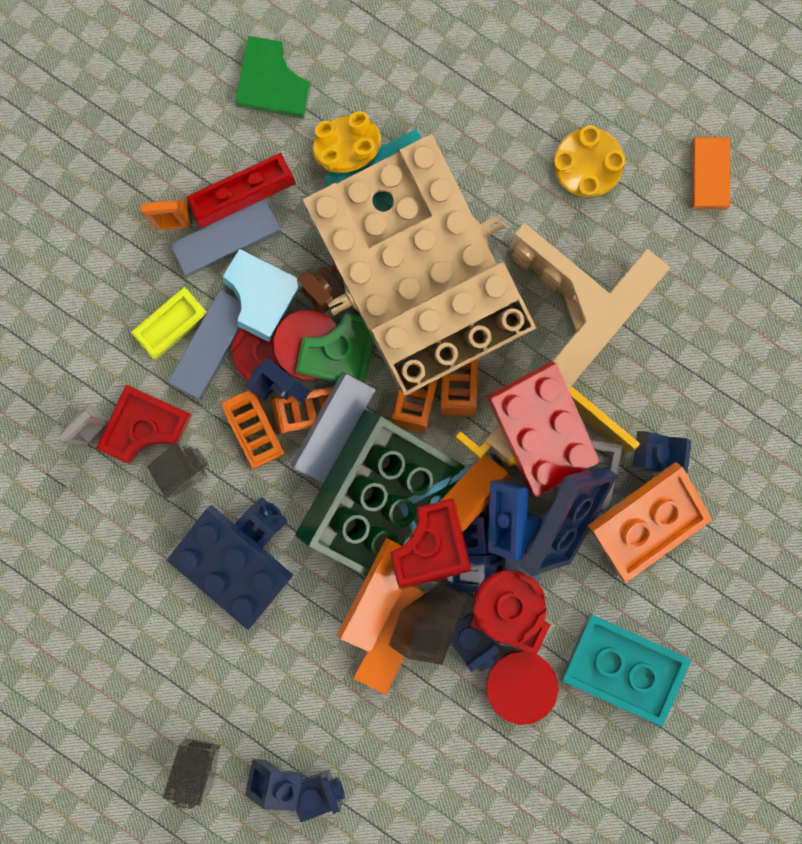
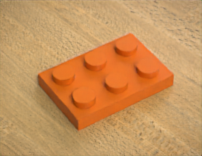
M675 462L594 520L588 527L619 577L627 583L711 522L712 518L685 470Z

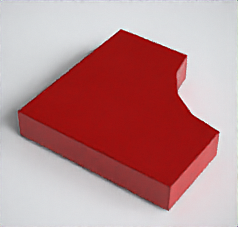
M126 384L96 449L131 464L139 452L151 445L169 444L178 446L192 414Z
M453 498L418 507V523L412 537L402 547L390 552L399 589L472 571L456 503Z

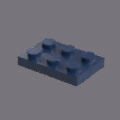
M605 467L566 476L557 487L558 495L552 507L544 513L541 519L542 527L537 537L526 548L525 553L527 556L521 568L529 575L534 576L570 565L589 531L588 525L595 520L618 475Z
M212 505L205 509L167 559L171 565L247 630L254 625L294 576Z

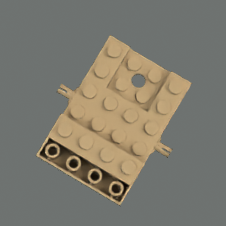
M432 134L400 149L398 153L355 175L302 199L344 282L345 293L329 302L328 307L331 308L340 302L343 303L331 310L333 316L351 306L360 313L379 353L403 395L406 396L536 329L504 261L496 264L488 247L487 236L505 228L504 222L492 228L490 227L492 224L502 220L501 216L497 214L481 224L473 217ZM378 192L388 193L393 200L392 208L385 212L378 211L373 206V196Z

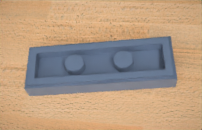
M265 198L170 245L185 276L189 277L237 254L239 249L242 251L282 231Z
M219 290L168 383L199 400L202 399L232 346L237 331L240 329L237 326L241 312L238 299Z
M342 371L290 465L294 469L324 483L376 389Z

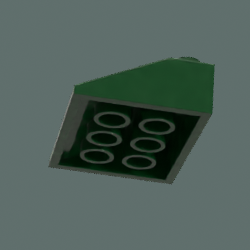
M364 410L295 536L309 547L367 576L385 539L388 538L403 546L413 535L409 524L413 520L416 525L418 523V507L429 505L431 499L435 496H440L438 500L440 502L454 487L456 482L450 484L453 477L459 474L465 466L385 418ZM448 477L451 478L446 487L414 504L408 500V498L414 495L426 494L433 485ZM405 502L407 504V517H404L398 506L399 503Z

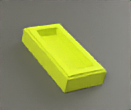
M184 286L132 330L131 334L154 360H157L203 321L207 312Z

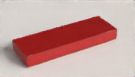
M280 152L186 196L198 225L200 228H204L295 185L296 182Z

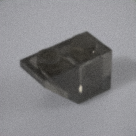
M177 442L151 462L147 468L164 497L173 498L208 477L204 468L209 465L199 448L194 449L192 446Z
M437 584L400 611L389 646L410 660L443 665L462 612L466 595L447 584Z
M186 738L178 747L164 790L163 799L172 800V805L183 809H193L195 805L201 806L213 788L221 745Z

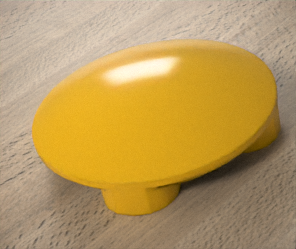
M357 111L349 116L320 122L315 128L316 137L312 150L316 162L323 169L334 173L352 172L364 167L376 156L381 144V135L375 123L369 120L368 115L365 112Z
M592 125L585 126L567 135L559 144L554 156V171L560 184L570 193L586 198L601 196L614 188L622 176L625 165V155L618 141L609 133Z

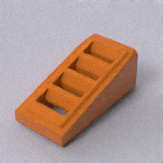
M174 200L140 205L141 213L157 230L182 229L191 226L188 201Z
M478 358L458 368V370H470V374L448 373L442 377L440 415L455 417L476 416ZM449 384H469L470 389L449 388ZM448 398L469 399V401L448 400Z
M439 379L425 385L429 387L428 391L417 389L405 396L399 389L391 423L403 430L426 434ZM410 397L425 401V404L419 405L406 402L405 398ZM402 411H406V412H410V413H414V414H418V415H422V416H421V417L413 416V415H409V414L402 413Z
M333 387L313 390L304 400L308 421L302 422L298 404L300 401L292 395L288 400L282 397L270 400L277 435L311 428L316 419L313 399L318 398L321 411L327 400L326 396H329ZM286 404L290 406L293 424L287 423L284 408Z
M247 390L221 403V407L253 470L285 455L257 395ZM252 403L253 409L236 416L234 410ZM253 417H259L260 422L242 429L241 423ZM265 429L267 435L250 443L248 442V436ZM271 441L273 448L255 456L253 449Z

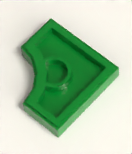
M248 36L235 99L236 106L305 119L311 88L310 81L298 77L287 67L284 60L283 42Z
M344 312L337 326L329 334L318 338L303 337L294 373L336 384L343 371L365 383L374 340L363 318L356 314Z

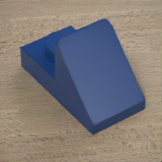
M503 479L490 481L488 552L514 561L520 560L524 555L528 544L533 540L542 525L541 519L543 517L528 511V486Z

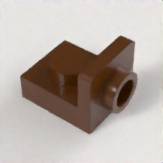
M325 266L314 275L307 270L297 279L299 291L323 314L330 309L328 307L329 302L345 293L344 285Z

